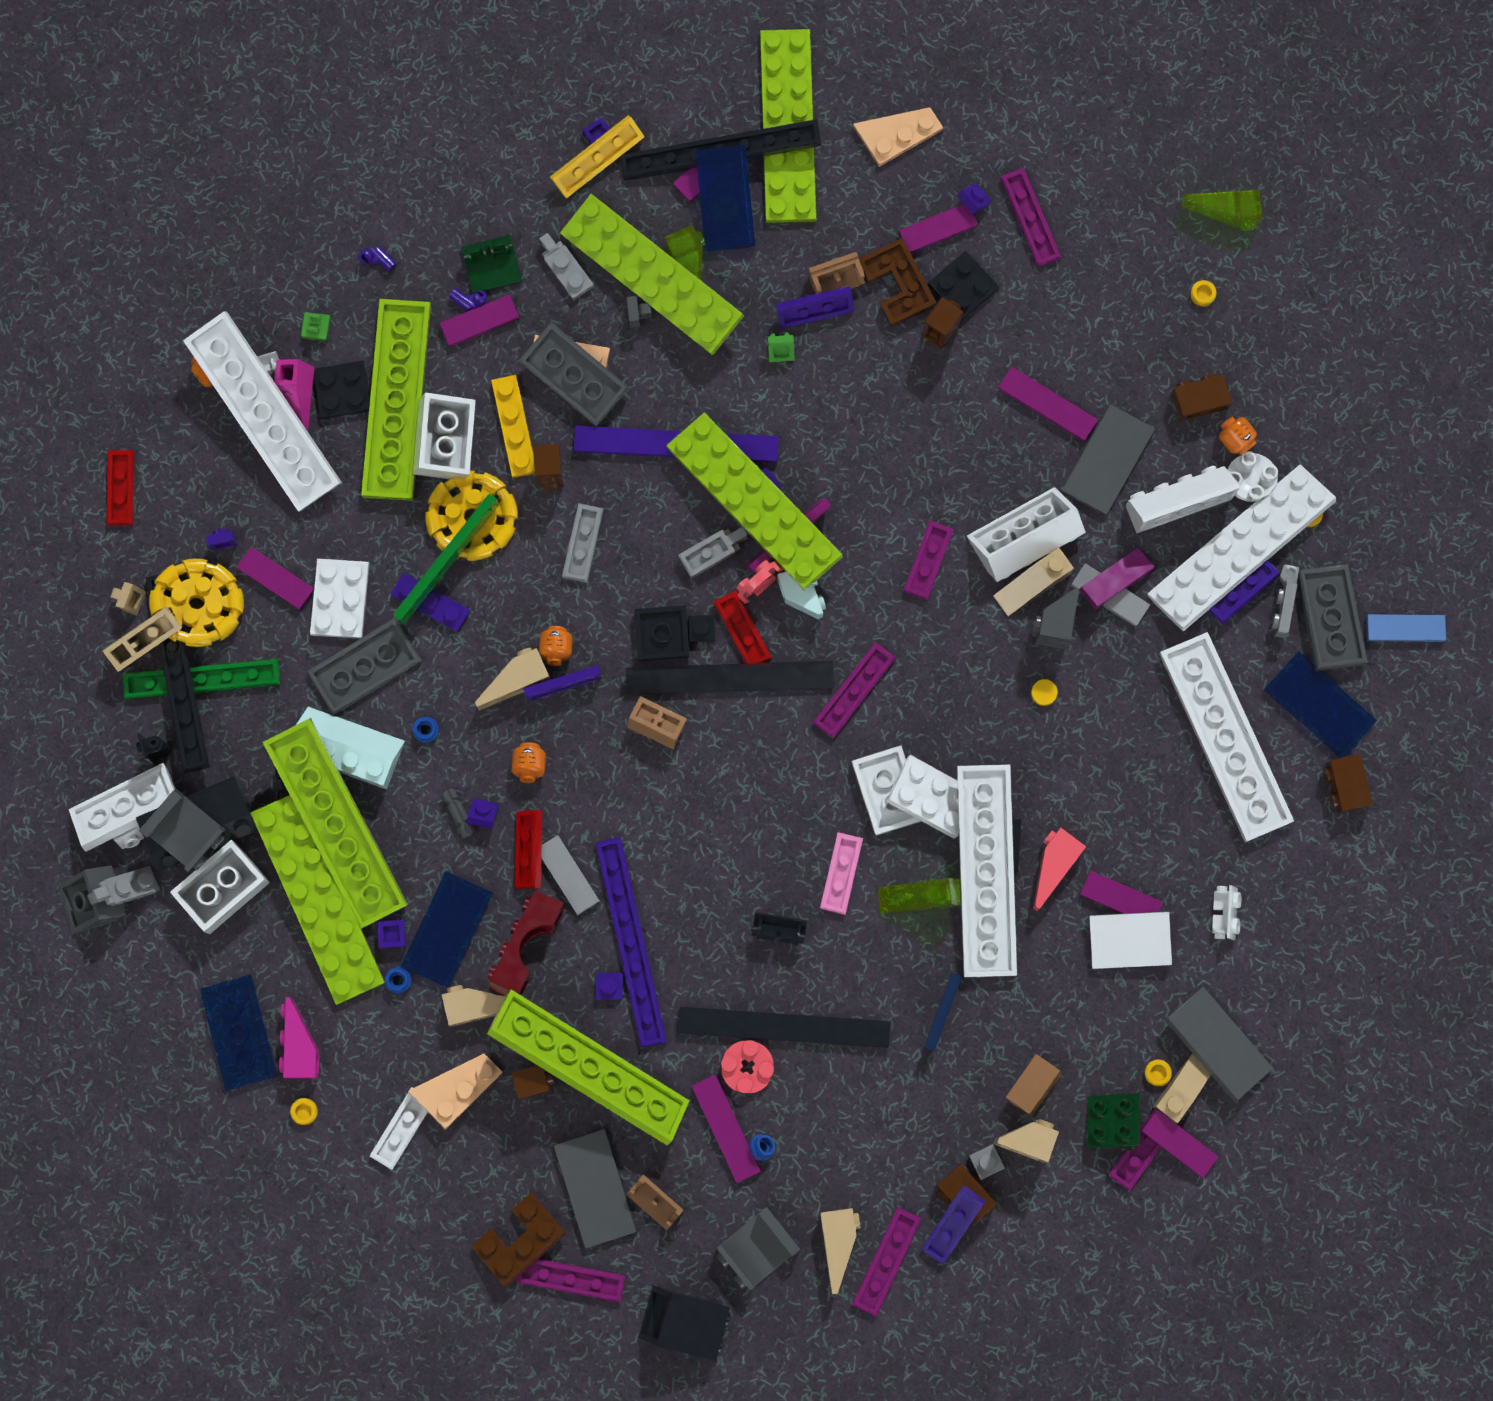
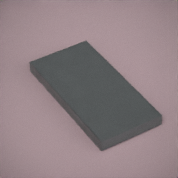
M552 322L519 360L523 366L596 427H598L629 389L624 382Z
M1110 404L1061 492L1107 516L1155 428Z
M1348 564L1299 570L1297 580L1315 671L1366 665L1368 660Z
M393 618L308 670L307 673L332 714L336 715L418 665L422 660L396 618Z
M1204 987L1200 988L1165 1019L1166 1023L1234 1102L1238 1101L1273 1069Z
M605 1129L554 1145L585 1249L637 1232Z

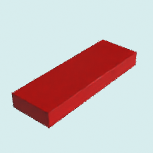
M108 450L107 526H134V450Z
M737 591L714 601L713 603L744 662L764 663L772 659L743 602L737 596Z
M516 811L515 890L541 889L542 811Z

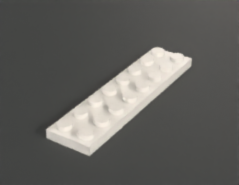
M222 312L183 340L298 512L304 510L342 483L227 312Z
M1297 466L1277 483L1275 490L1270 496L1251 505L1148 593V597L1182 631H1185L1213 605L1219 602L1266 560L1336 502V497L1303 466Z
M1208 632L1161 651L1159 655L1244 842L1294 822Z
M1010 765L957 766L964 977L1017 976Z

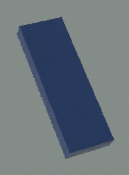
M951 973L923 1049L931 1052L936 1049L961 981L960 975Z

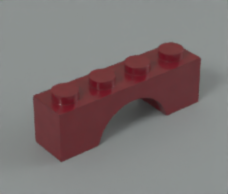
M536 890L531 898H526L522 907L524 913L520 920L516 919L510 931L512 937L509 943L504 942L499 952L501 959L497 966L493 965L487 976L490 990L505 997L510 990L522 996L530 981V971L524 966L520 958L524 945L537 935L553 934L564 913L563 902Z

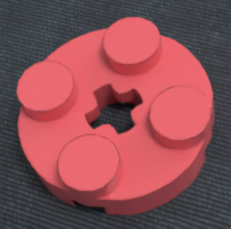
M765 560L755 569L757 574L750 580L747 577L736 587L739 591L737 596L744 604L750 602L747 597L753 593L758 596L777 579L774 575L776 571L779 573L783 571L776 561L770 563Z
M752 1040L733 1044L725 1052L721 1062L722 1076L730 1088L741 1093H756L768 1085L774 1072L773 1058L768 1049ZM743 1060L754 1062L755 1065L752 1067L754 1072L752 1074L740 1071L743 1067L741 1063Z

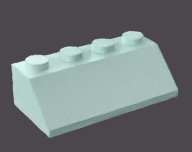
M308 707L297 724L309 718L312 719L339 773L387 790L405 741Z

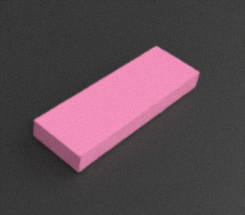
M837 833L820 909L846 914L863 838Z

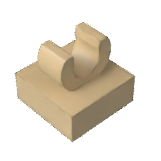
M124 582L122 590L114 588L110 598L117 600L116 607L137 616L146 592L133 584Z

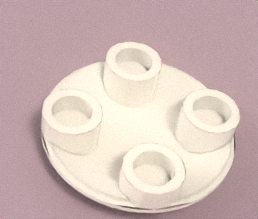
M1247 451L1234 459L1228 467V471L1240 486L1235 496L1247 502L1261 501L1270 496L1277 486L1278 469L1263 455Z

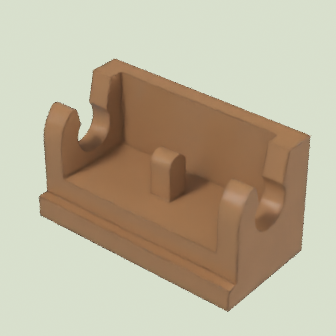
M857 252L811 267L808 272L815 294L848 286L852 289L865 284L863 278L865 275Z
M640 696L629 717L627 727L674 750L678 738L684 730L687 718Z
M1036 1054L1012 1087L1006 1099L1032 1118L1062 1075L1061 1071Z
M642 1175L627 1194L630 1199L665 1230H668L684 1211L683 1208L645 1175Z

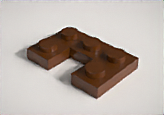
M903 238L859 258L868 284L891 273L901 292L880 302V308L890 327L936 306V301Z
M532 1192L512 1209L513 1213L528 1229L515 1242L507 1247L491 1228L471 1246L506 1288L567 1234Z

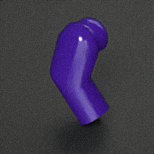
M379 247L366 248L358 254V259L361 263L367 265L380 264L387 272H390L397 266V263Z
M455 288L448 297L466 311L487 303V295L481 290L466 296Z

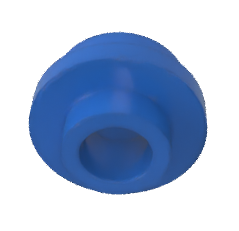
M430 717L419 718L413 725V734L422 743L432 742L438 736V724ZM423 726L431 728L429 734L424 735L421 733Z
M392 968L385 976V985L392 993H404L411 985V975L404 968ZM396 976H402L403 983L399 986L393 982Z
M758 1134L750 1140V1152L757 1160L766 1161L772 1157L775 1151V1143L770 1136Z

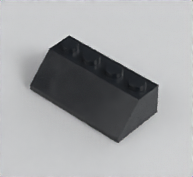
M234 776L186 796L225 829L222 834L225 839L218 847L227 844L230 840L234 841L258 831L251 812H253L252 807ZM157 809L136 817L140 829ZM143 835L150 854L161 871L181 863L151 837L146 838Z

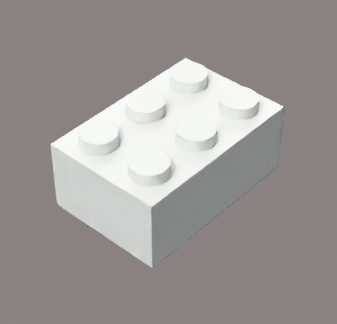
M424 393L419 399L413 474L444 479L466 478L470 474L475 400Z
M230 840L170 893L204 932L211 934L270 882L238 844Z

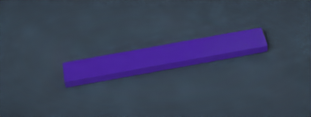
M575 426L574 452L676 458L667 449L666 445L682 431ZM726 434L752 462L777 463L779 436Z
M621 837L595 843L641 1048L665 1043L667 1039Z

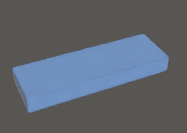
M1368 614L1366 616L1367 641H1446L1445 615Z

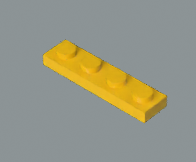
M628 115L550 176L561 194L567 199L642 140L644 135L632 117Z
M512 375L493 379L491 381L512 478L534 474V454L517 376Z

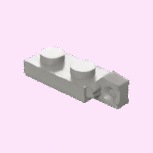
M548 233L539 238L546 250L542 253L545 263L573 301L594 287L592 281L561 241L555 244Z
M743 527L732 533L729 529L721 530L682 552L678 557L692 579L734 555L735 552L740 550L738 544L748 539V534Z
M1284 564L1280 572L1279 579L1283 584V589L1278 590L1276 604H1280L1279 614H1274L1271 627L1276 629L1275 637L1284 638L1289 633L1299 567Z
M150 866L105 879L98 884L100 888L92 890V893L88 894L87 897L91 905L106 901L107 905L112 907L151 895L159 891L160 888Z

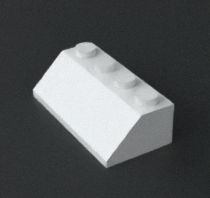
M1211 466L1202 470V474L1193 477L1192 474L1185 475L1177 480L1178 483L1170 486L1168 483H1163L1154 487L1153 492L1147 494L1144 491L1135 493L1130 496L1126 508L1136 533H1140L1230 501L1238 492L1240 486L1225 466L1220 468Z
M1054 487L967 535V538L987 572L998 582L1021 568L1031 565L1034 561L1050 554L1066 543L1074 541L1086 532L1077 508Z

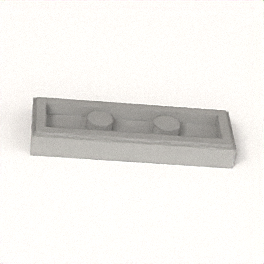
M578 503L562 578L588 583L604 511L603 508Z
M1085 563L1071 586L1075 589H1080L1081 586L1099 575L1100 572ZM1125 589L1102 606L1136 627L1150 604Z
M557 835L542 845L541 858L576 914L580 915L600 902L560 837Z

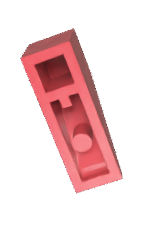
M1062 828L1057 833L1052 830L1043 842L1047 846L1042 853L1033 909L1036 911L1041 908L1086 848L1084 844Z

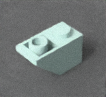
M786 572L777 574V581L786 604L816 619L823 618L822 610H825L826 606L822 595L817 596L814 586L818 585L817 580L804 591Z

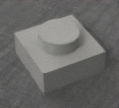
M993 1144L969 1155L980 1180L1005 1169Z

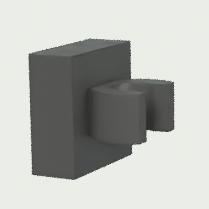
M637 296L627 297L630 328L640 327L639 319L652 318L651 306L648 303L638 305Z

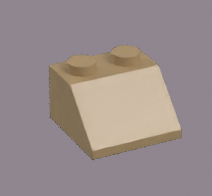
M1039 1119L1036 1122L1025 1124L994 1139L993 1144L1046 1163L1049 1162L1059 1131L1053 1129L1054 1124Z

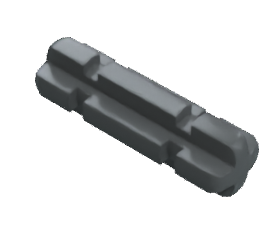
M452 788L444 791L442 798L449 805L447 808L455 824L459 825L458 830L462 837L467 838L473 835L475 829L473 825L467 824V814L460 800H457L458 796L455 790Z

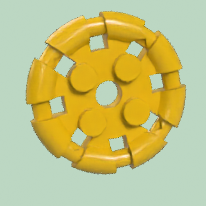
M470 471L466 478H451L445 483H439L427 502L430 504L429 510L425 512L426 527L430 537H434L436 540V546L443 551L466 523L465 513L471 509L476 510L488 494L492 496L497 494L501 499L499 506L473 537L470 547L465 548L458 558H468V561L482 560L493 556L492 553L499 548L502 550L512 538L516 529L514 522L515 519H518L516 501L513 494H509L505 489L507 486L491 474L486 472L484 475L477 474L475 471ZM473 483L482 485L481 492L477 489H472ZM458 487L461 493L452 497L449 492ZM440 506L446 507V516L438 514ZM497 516L505 517L504 525H496ZM449 527L453 534L445 537L442 531ZM491 534L494 540L486 545L482 539Z
M194 558L182 560V563L176 566L172 564L162 571L154 582L156 584L154 590L150 591L149 608L151 616H153L165 607H168L181 626L184 624L192 627L190 633L180 629L168 637L174 642L177 640L186 643L185 646L205 647L212 645V642L216 640H224L236 629L239 624L238 618L243 614L244 597L242 589H238L236 585L237 579L229 570L220 564H210L206 559ZM204 572L213 575L211 581L207 577H203ZM186 573L189 579L181 582L179 575ZM227 588L229 593L222 597L220 590ZM165 589L172 591L171 598L164 596ZM194 598H199L204 602V606L200 609H194L190 606L189 602ZM222 609L228 611L229 615L226 617L221 616ZM213 626L214 630L207 633L205 628Z

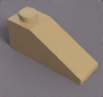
M1057 548L993 595V597L1006 615L1010 616L1068 577L1074 567L1061 549Z
M165 607L109 645L103 652L119 672L176 633L182 626L168 607Z
M526 648L517 653V657L508 663L476 700L475 704L479 711L524 692L523 688L550 680L538 649Z
M462 985L447 988L448 993L442 994L450 1027L496 1016L505 999V996L469 988L463 989Z
M1193 1053L1152 1107L1153 1109H1158L1175 1123L1181 1120L1211 1075Z
M853 1208L820 1212L832 1294H838L856 1239V1230L861 1229L859 1214L853 1213Z

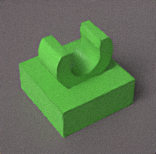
M305 312L301 337L303 339L327 341L331 320L330 315Z
M786 332L784 336H775V333L768 337L769 362L795 361L793 335H789Z

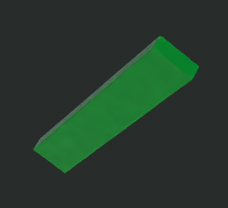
M491 494L486 496L393 613L397 621L403 625L408 621L499 506L498 500Z
M278 659L191 667L196 693L281 685ZM163 670L123 674L125 700L168 696Z

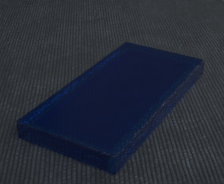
M746 145L695 150L706 252L756 247Z
M1299 651L1264 689L1265 692L1340 758L1345 757L1377 721L1321 670L1315 671L1314 664Z
M445 871L400 967L449 988L494 893Z
M252 975L201 988L200 992L225 1091L278 1077Z

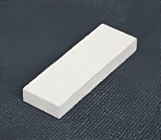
M409 1093L370 1154L371 1158L391 1170L396 1166L428 1113Z

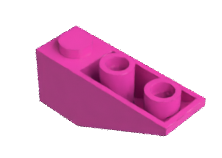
M299 359L277 360L274 382L308 431L314 367Z
M286 997L285 1003L281 1005V1019H285V1030L280 1032V1045L284 1046V1057H280L279 1071L283 1073V1078L319 1079L320 1052L294 999Z

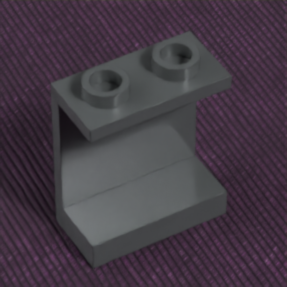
M177 789L171 792L139 830L146 838L151 837L185 865L184 869L187 872L193 868L198 870L208 859L204 856L210 848L215 850L225 839L222 836L225 829Z
M765 1207L717 1247L719 1253L716 1257L725 1268L729 1265L736 1272L733 1278L742 1289L747 1286L751 1291L788 1258L796 1254L800 1248L770 1210Z

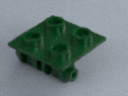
M510 234L461 247L473 294L478 290L488 291L522 282Z
M1140 1093L1088 1097L1087 1148L1124 1147L1127 1151H1134L1135 1146H1140Z

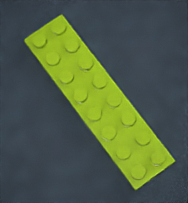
M810 29L760 30L763 129L813 120ZM814 147L764 156L766 223L815 222Z
M592 194L589 195L560 232L561 235L711 355L715 354L744 317L743 313Z
M379 300L361 492L362 498L414 501L416 475L413 474L419 399L423 396L431 312L430 302Z
M705 412L666 445L667 449L804 591L843 557L842 553Z
M309 718L262 742L343 898L348 900L360 928L407 906L408 903L312 719Z
M289 795L251 812L335 1004H340L385 983L348 900L343 898L291 796Z
M510 990L507 993L487 1032L489 1036L668 1146L672 1142L690 1100L515 991Z

